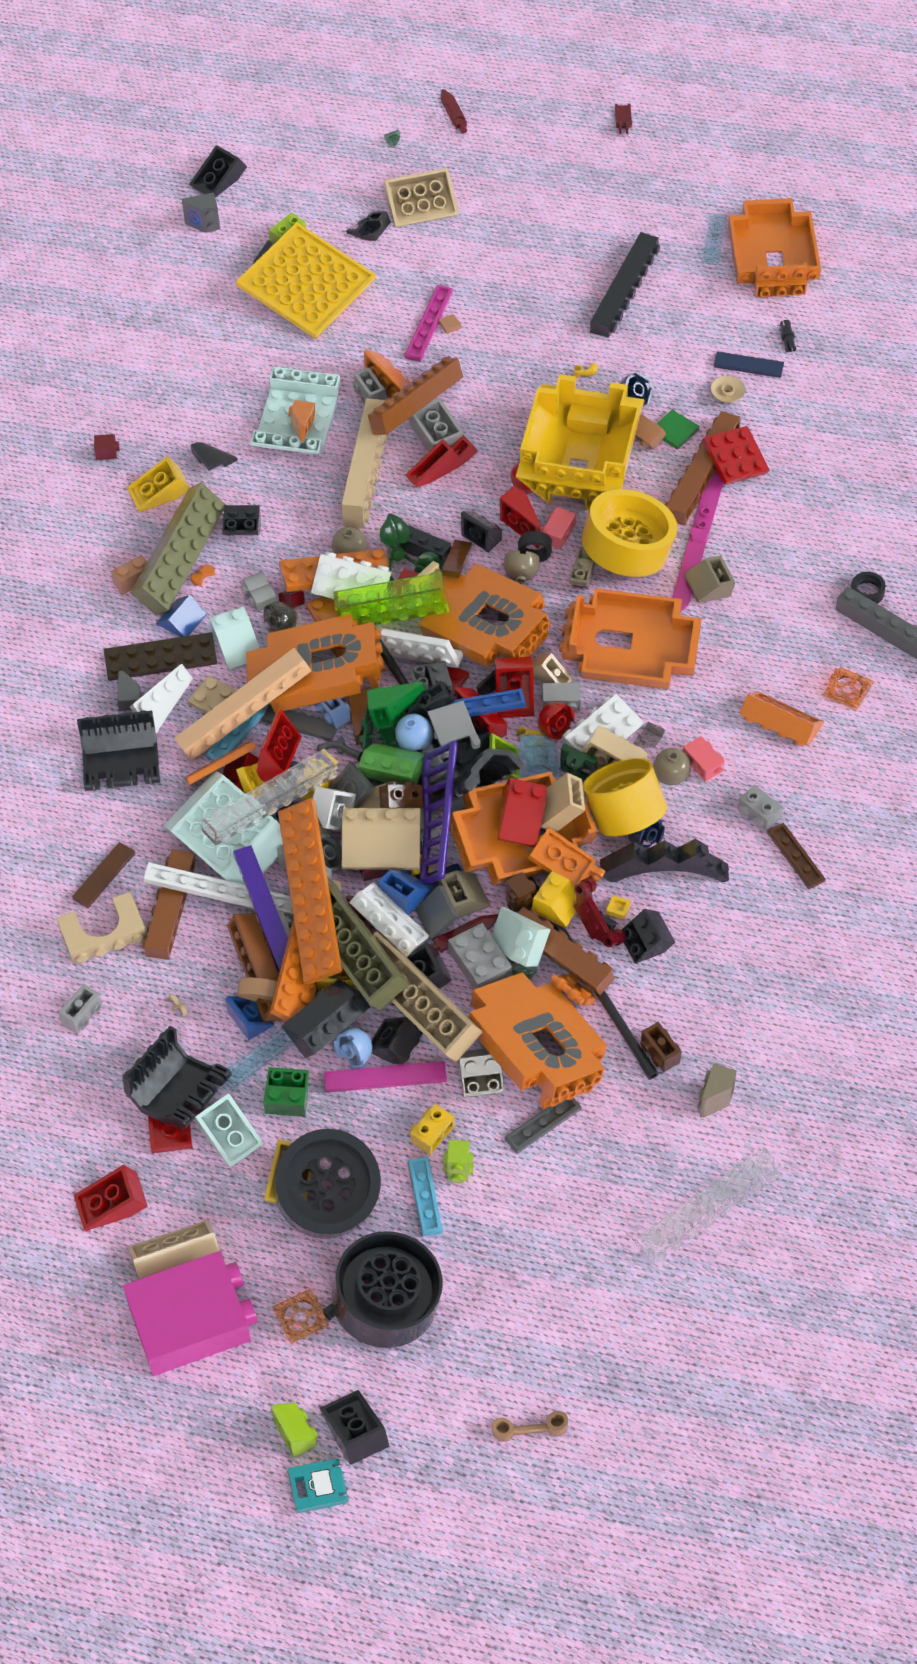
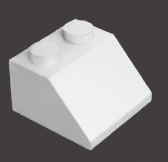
M316 786L313 800H315L317 816L323 828L342 831L343 808L354 807L356 794Z

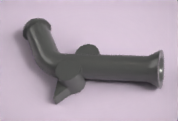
M343 736L337 741L331 740L320 745L318 744L316 747L319 753L330 748H336L337 753L344 752L356 758L358 762L362 757V752L345 745Z

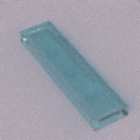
M710 213L702 263L719 265L727 215Z
M282 1028L228 1067L232 1075L225 1084L233 1091L293 1046L294 1043Z

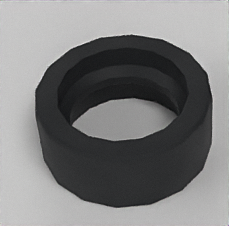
M540 531L524 533L518 540V551H520V554H526V551L535 553L539 556V562L546 561L552 553L551 538ZM529 545L543 546V548L537 550L529 549L526 547Z
M870 571L861 572L851 582L853 590L878 604L883 600L886 585L884 579L877 573ZM862 583H871L877 586L879 591L874 594H865L859 591L857 587Z

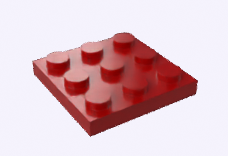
M748 426L706 436L702 439L724 485L761 476L770 471Z

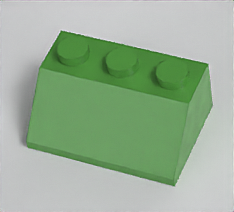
M373 743L364 750L358 768L369 779L383 782L396 781L398 785H403V782H414L417 785L423 768L424 753Z

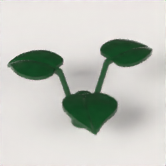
M389 513L380 529L381 541L389 546L388 571L392 569L393 560L401 561L405 558L412 564L417 565L414 568V572L421 573L434 561L439 564L442 574L444 565L436 553L426 551L419 555L418 562L405 554L399 543H406L409 540V527L400 517ZM390 576L386 594H388L394 586V578L392 576Z

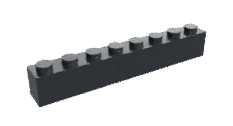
M640 232L590 321L591 333L607 338L610 337L611 333H615L617 322H621L624 310H627L629 307L630 299L635 297L636 288L641 286L642 277L647 275L648 266H652L654 262V255H658L660 251L659 237Z

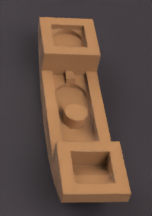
M240 978L237 996L255 1002L258 998L273 1001L277 981L263 978Z

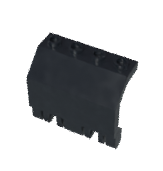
M152 710L77 719L82 747L85 791L93 790V780L95 790H100L99 779L104 778L107 779L106 786L108 789L112 788V778L114 788L131 786L130 775H132L133 786L138 785V774H144L145 784H150L149 773H151L152 783H160L158 746Z
M488 748L455 768L452 802L472 791L477 785L483 787L495 784L498 780L501 781L507 775L513 774L517 769L520 770L525 764L512 750ZM445 788L435 792L431 803L445 797Z
M169 1026L159 1035L154 1044L148 1047L144 1055L136 1060L135 1065L124 1073L122 1081L124 1092L141 1113L169 1126L174 1125L178 1128L186 1129L195 1118L192 1111L199 1113L218 1092L215 1085L223 1086L232 1073L228 1068L218 1063L208 1065L187 1055L178 1044L176 1028Z

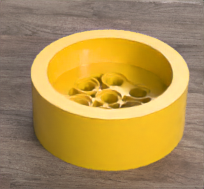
M614 489L601 493L593 500L581 534V541L588 556L604 569L623 576L644 577L660 571L666 564L677 535V522L672 512L656 498L635 490Z

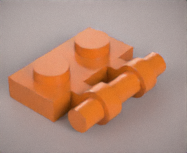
M554 974L550 979L558 990H563L571 1001H576L579 1005H592L597 999L588 987L577 982L578 979L571 974L559 976Z

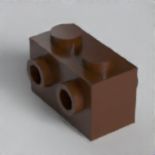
M396 781L386 782L385 786L379 787L380 808H423L422 785H415L414 782H403V785H398Z
M523 872L506 881L507 906L509 910L516 913L522 907L528 911L532 909L533 898L535 897L536 886L531 879L528 880Z
M659 1021L642 1030L640 1045L644 1052L650 1054L652 1062L657 1068L660 1067L664 1073L680 1063L682 1051Z

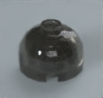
M273 602L266 605L263 611V619L271 628L266 629L271 633L276 631L275 628L279 631L296 627L297 613L285 602Z

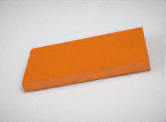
M247 742L185 776L184 779L187 784H192L257 747L254 742Z

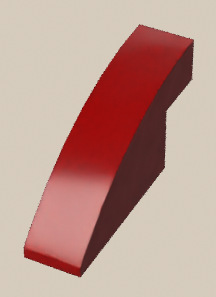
M464 435L451 447L442 439L405 476L415 487L432 483L462 466L478 450Z

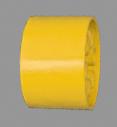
M628 758L613 762L593 772L583 783V791L598 831L605 836H623L643 830L657 822L667 811V804L653 765L648 759Z

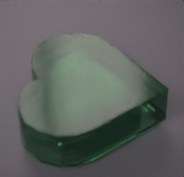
M516 964L512 967V974L524 973L530 980L537 973V967H525L521 964Z

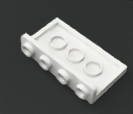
M328 551L325 554H320L311 593L381 611L392 574L391 571H388L389 567L378 565V568L372 567L370 562L362 560L360 563L353 562L354 558L343 556V559L337 558L335 553Z
M382 629L380 634L393 657L426 663L445 661L446 666L454 668L459 667L463 657V652L453 649L449 640Z
M615 694L612 698L608 696L601 703L602 706L599 709L595 707L588 714L589 717L586 720L582 718L575 725L576 728L573 731L569 729L562 736L564 739L561 744H567L582 751L586 741L598 725L609 729L620 737L628 739L644 725V722Z
M374 882L364 890H360L349 902L406 957L429 938V935Z

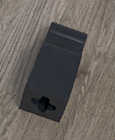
M439 681L422 692L417 697V703L409 708H405L403 712L405 715H423L426 712L428 713V711L449 705L455 701V697L451 688L443 681Z

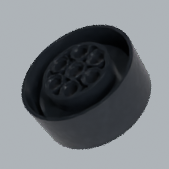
M319 1129L297 1138L283 1153L274 1178L276 1204L285 1220L299 1232L321 1239L337 1238L346 1235L362 1225L375 1207L381 1188L380 1170L372 1151L356 1136L337 1129ZM327 1159L331 1163V1167L329 1169H322L319 1164L320 1161ZM340 1169H347L349 1177L342 1179L338 1175V1171ZM310 1171L314 1178L306 1181L303 1179L302 1173ZM324 1180L330 1181L332 1188L324 1190L321 1187V1182ZM341 1190H348L351 1194L350 1199H342L339 1194ZM305 1192H312L315 1199L312 1202H307L304 1200L303 1194ZM330 1201L333 1204V1210L325 1211L322 1208V1203Z
M391 1231L365 1235L353 1242L339 1260L331 1297L336 1318L352 1337L367 1345L379 1348H394L409 1344L425 1333L435 1317L443 1288L440 1266L432 1252L424 1244L411 1236ZM379 1264L382 1265L384 1268L380 1269L377 1268L375 1265ZM401 1267L405 1271H398L396 1268ZM363 1280H369L371 1284H366ZM384 1283H390L392 1287H387ZM409 1285L412 1286L414 1289L409 1290L405 1286ZM377 1298L380 1302H373L371 1299ZM393 1301H399L401 1305H395Z

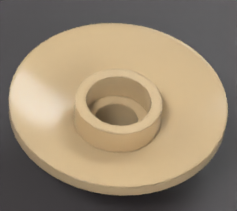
M722 376L712 382L711 394L721 402H736L744 396L745 385L736 377Z

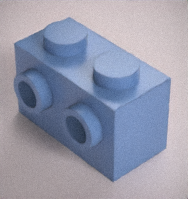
M342 698L314 704L318 713L324 714L325 721L328 724L332 723L336 729L352 720L349 714L351 709L346 702L342 701Z

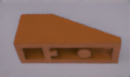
M362 688L361 693L347 696L348 705L351 709L350 715L356 746L360 745L359 738L364 735L361 728V719H365L366 706L368 704L367 690L369 688Z

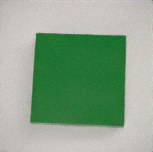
M673 409L657 423L666 432L662 440L677 450L699 431L700 427Z

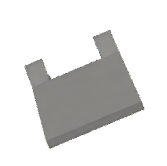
M464 701L428 711L440 746L453 740L458 741L469 737L472 748H480V739L476 734ZM449 751L443 753L444 758L449 757Z

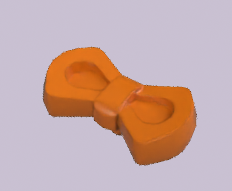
M204 564L198 573L191 575V582L194 585L201 586L204 578L215 575L213 566Z

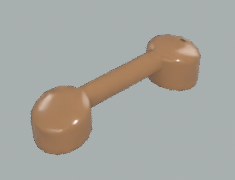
M554 1411L549 1414L547 1422L544 1424L513 1426L510 1420L501 1417L495 1419L492 1423V1433L497 1440L502 1442L509 1441L513 1435L543 1432L559 1437L566 1433L568 1429V1416L563 1411Z

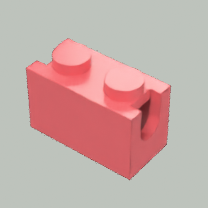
M556 507L555 511L550 513L547 524L542 526L540 532L547 534L551 538L553 547L562 549L576 525V514Z
M702 736L683 746V752L690 759L691 767L705 782L723 772L721 765L725 762L724 758Z

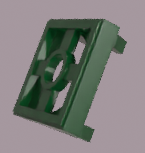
M563 744L560 754V769L581 778L583 783L588 776L597 771V758L567 744ZM582 769L590 770V773H586Z

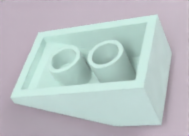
M241 607L210 617L211 631L229 671L247 665L246 652L260 649L245 608Z
M501 907L492 938L503 954L509 959L525 967L538 966L551 929L505 907Z
M229 1093L200 1112L193 1119L203 1135L230 1168L264 1144Z

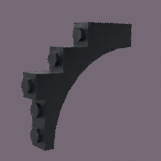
M693 839L680 847H676L664 840L648 849L636 842H632L600 859V868L605 870L603 878L611 882H617L638 874L659 871L695 873L720 882L729 880L728 863L710 854L708 846L697 839Z

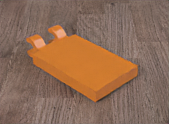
M551 828L546 830L528 857L530 861L548 873L553 871L569 879L574 887L581 880L589 876L596 882H599L605 873V870L595 865L597 861L595 858Z

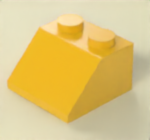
M551 871L533 898L532 910L539 916L566 929L576 914V910L573 907L576 904L574 885L569 879Z

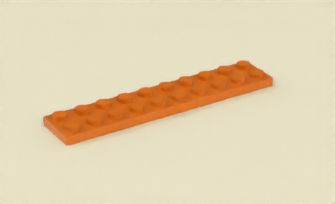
M312 798L278 811L303 981L307 985L342 972L316 804Z

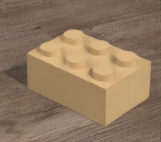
M600 725L597 726L582 749V752L597 758V770L619 760L628 758L646 759L648 752L644 751L641 747L633 745L625 738L612 733L609 729Z

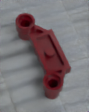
M591 877L581 880L574 888L576 904L573 907L591 939L603 942L606 947L618 946L624 943V932L620 929L609 930L591 897V893L597 888L596 881Z

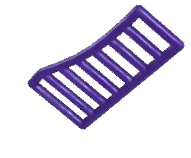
M454 740L424 754L423 758L424 830L420 881L426 885L445 877L458 745ZM449 751L448 761L430 769L431 759ZM447 770V778L430 786V777ZM445 788V797L431 803V794ZM444 806L443 816L431 821V812ZM442 825L441 835L431 839V829ZM440 844L439 854L430 857V848ZM438 863L437 873L428 876L429 866Z

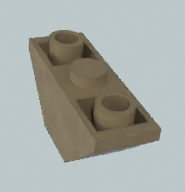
M581 546L569 578V583L573 586L589 588L595 562Z

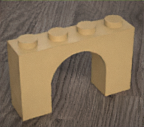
M131 892L112 898L119 923L115 930L108 935L95 937L85 933L80 926L75 911L56 917L73 964L84 963L94 956H103L114 949L121 950L126 945L142 942L144 938H147L145 926Z

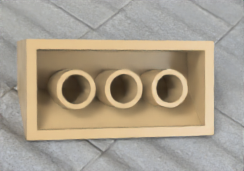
M208 1220L128 1246L138 1279L220 1251L214 1231Z

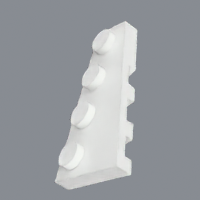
M180 664L134 702L130 708L133 712L152 710L157 733L193 678L185 667Z

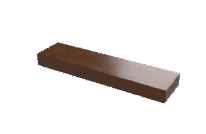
M454 540L442 568V576L460 577L471 551L472 542Z
M784 822L767 830L769 837L808 889L825 882L826 878Z
M119 842L72 896L73 900L89 908L135 855V850Z

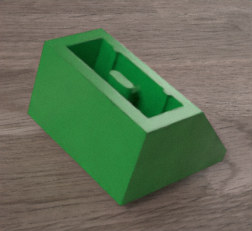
M268 1067L263 1101L265 1114L305 1117L308 1101L309 1070Z

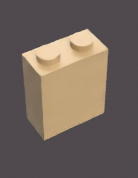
M566 773L547 787L545 808L540 827L546 830L551 828L557 832L585 811L581 778Z

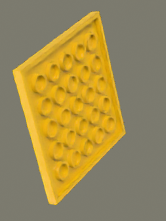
M296 222L236 281V286L314 339H317L376 279V274Z

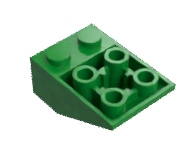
M423 681L367 690L368 709L375 729L396 726L406 716L403 712L404 709L416 704L417 697L425 691Z

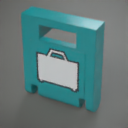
M339 1459L288 1468L287 1473L296 1514L349 1502L348 1496H341L346 1495L347 1491L341 1467H335L340 1465ZM304 1480L307 1497L299 1498L296 1482Z

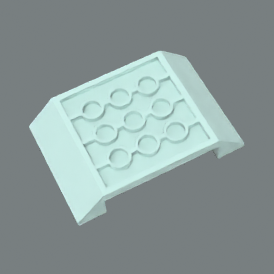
M273 366L270 376V392L258 431L254 430L250 445L322 454L338 401L340 375ZM295 400L315 403V419L304 441H300L291 424V417H289V407L293 405Z
M214 771L163 825L165 829L182 841L226 881L242 885L245 884L233 855L234 850L252 845L261 871L264 873L277 860V849L283 846L280 824L217 771Z

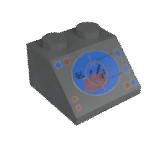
M214 193L182 198L184 222L186 225L202 232L220 230L218 206Z

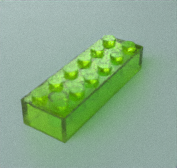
M442 572L333 591L337 617L352 614L353 619L357 620L359 625L374 622L375 625L387 624L450 612L448 594Z

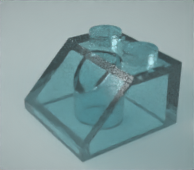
M539 734L520 735L521 761L525 764L522 767L523 778L546 772H552L553 776H561L557 743Z

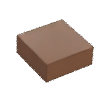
M454 314L439 319V324L446 334L461 329V324Z

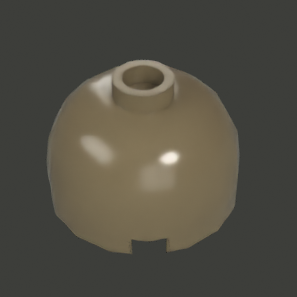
M343 527L333 536L332 551L335 554L367 550L365 535L358 528Z
M511 551L505 554L504 570L515 582L525 583L527 580L535 577L539 570V556L535 553L526 551V554H520V551Z
M677 748L662 750L656 756L653 763L657 778L666 785H678L684 780L686 781L691 772L690 759L687 754Z

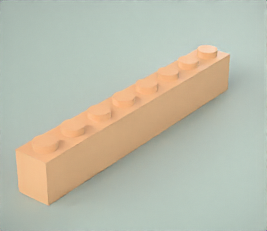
M293 648L177 735L175 740L190 760L193 761L312 670L297 650Z

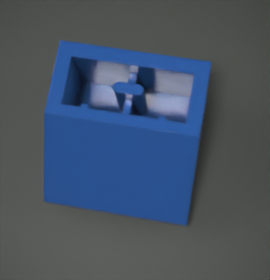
M389 870L377 882V886L407 915L433 892V888L424 884L405 870Z

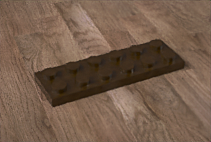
M212 632L104 649L108 681L118 680L119 671L125 672L132 678L171 672L180 664L185 669L217 665Z

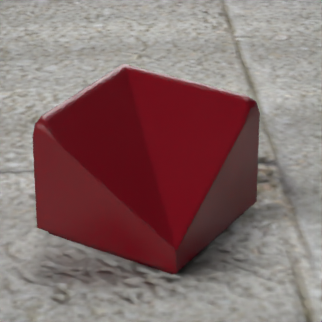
M302 590L284 591L278 594L281 607L294 608L305 603L304 591Z

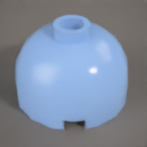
M418 714L404 716L395 728L396 740L400 748L415 752L420 749L424 750L432 743L434 737L429 721Z
M358 1028L343 1030L336 1036V1041L333 1042L337 1056L340 1059L344 1056L352 1064L348 1066L350 1069H357L364 1065L372 1054L370 1036ZM354 1056L357 1058L356 1060H349Z

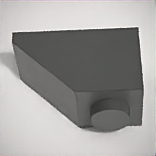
M119 671L118 708L119 711H130V706L145 693L141 692V687L125 672Z

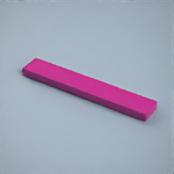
M442 285L436 286L405 353L406 359L421 362L438 326L439 319H441L450 300L453 288Z
M445 1061L324 1072L326 1093L447 1082Z

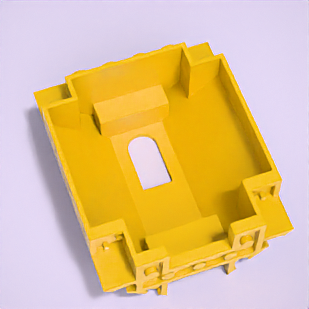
M559 374L556 385L542 383L541 387H537L522 440L520 463L516 478L549 505L552 495L583 499L585 500V511L590 509L593 500L601 493L622 489L644 399L627 397L628 385L613 382L610 383L609 394L576 389L575 376ZM571 459L588 461L587 468L569 466Z

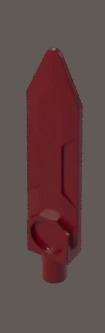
M442 89L441 102L456 129H460L462 134L466 133L467 120L455 97L445 89Z
M499 914L479 916L435 938L432 946L439 950L440 953L447 951L449 939L481 923L489 930L497 921Z

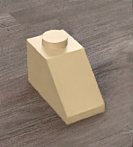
M552 653L538 655L534 659L533 675L543 683H571L573 680Z

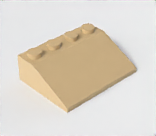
M448 168L384 180V193L395 227L459 215Z
M343 808L342 869L420 870V808Z

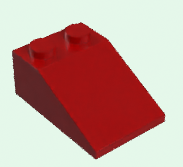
M514 486L500 497V520L520 536L530 531H540L539 520L528 496L523 490H519Z
M532 657L495 658L496 693L522 688L526 703L524 708L497 712V715L500 718L534 717Z
M512 778L506 782L502 793L498 840L536 847L545 808L547 786Z
M125 1165L118 1167L73 1195L85 1231L132 1217L148 1207L137 1172Z

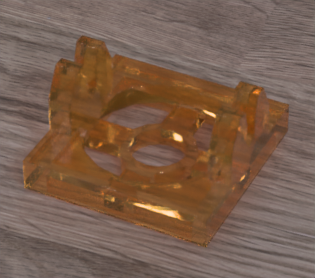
M840 666L839 669L835 668L834 674L831 675L824 696L858 710L874 681ZM842 678H852L849 683L842 684L838 682ZM857 681L862 685L860 691L856 690L854 686ZM845 686H851L853 687L854 691L852 693H846L844 692L843 688ZM835 687L841 689V696L837 694ZM852 695L857 696V697H855V698H849V699L847 698L848 696H852Z
M311 1289L272 1306V1310L290 1345L329 1327L322 1306L318 1303V1298L316 1295H313ZM297 1302H306L312 1305L313 1308L307 1311L300 1309ZM291 1306L294 1313L292 1318L286 1320L284 1318L285 1312ZM298 1312H303L307 1316L306 1320L302 1323H298L294 1319ZM316 1314L315 1323L309 1327L307 1323L309 1317ZM296 1324L301 1326L303 1331L293 1330L289 1326Z

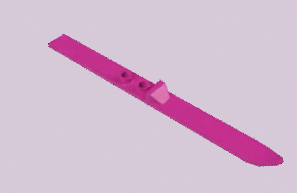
M717 470L701 496L672 598L682 599L681 612L687 608L692 596V590L684 575L702 560L722 490L723 482Z

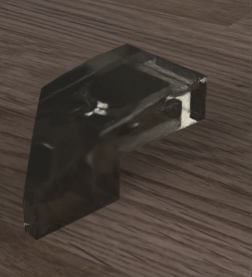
M648 721L633 745L639 746L642 749L657 746L665 733V729Z

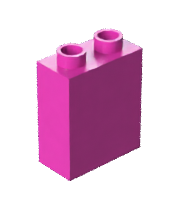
M221 1251L122 1285L153 1377L250 1342L248 1326L258 1323L250 1298L239 1302L235 1289L244 1286L237 1263L233 1262L225 1265Z

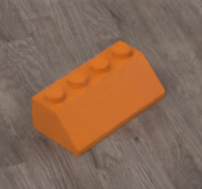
M364 351L365 369L369 367L373 374L376 375L380 384L385 388L389 399L393 397L394 393L400 392L404 386L410 384V381L405 379L401 372L392 366L389 359H386L377 352Z
M759 691L747 694L739 713L744 716V720L750 723L755 721L761 724V728L768 731L772 729L782 738L787 739L789 737L799 746L811 744L824 721Z

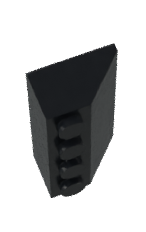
M337 979L281 1027L304 1058H308L321 1050L371 1006L357 989Z

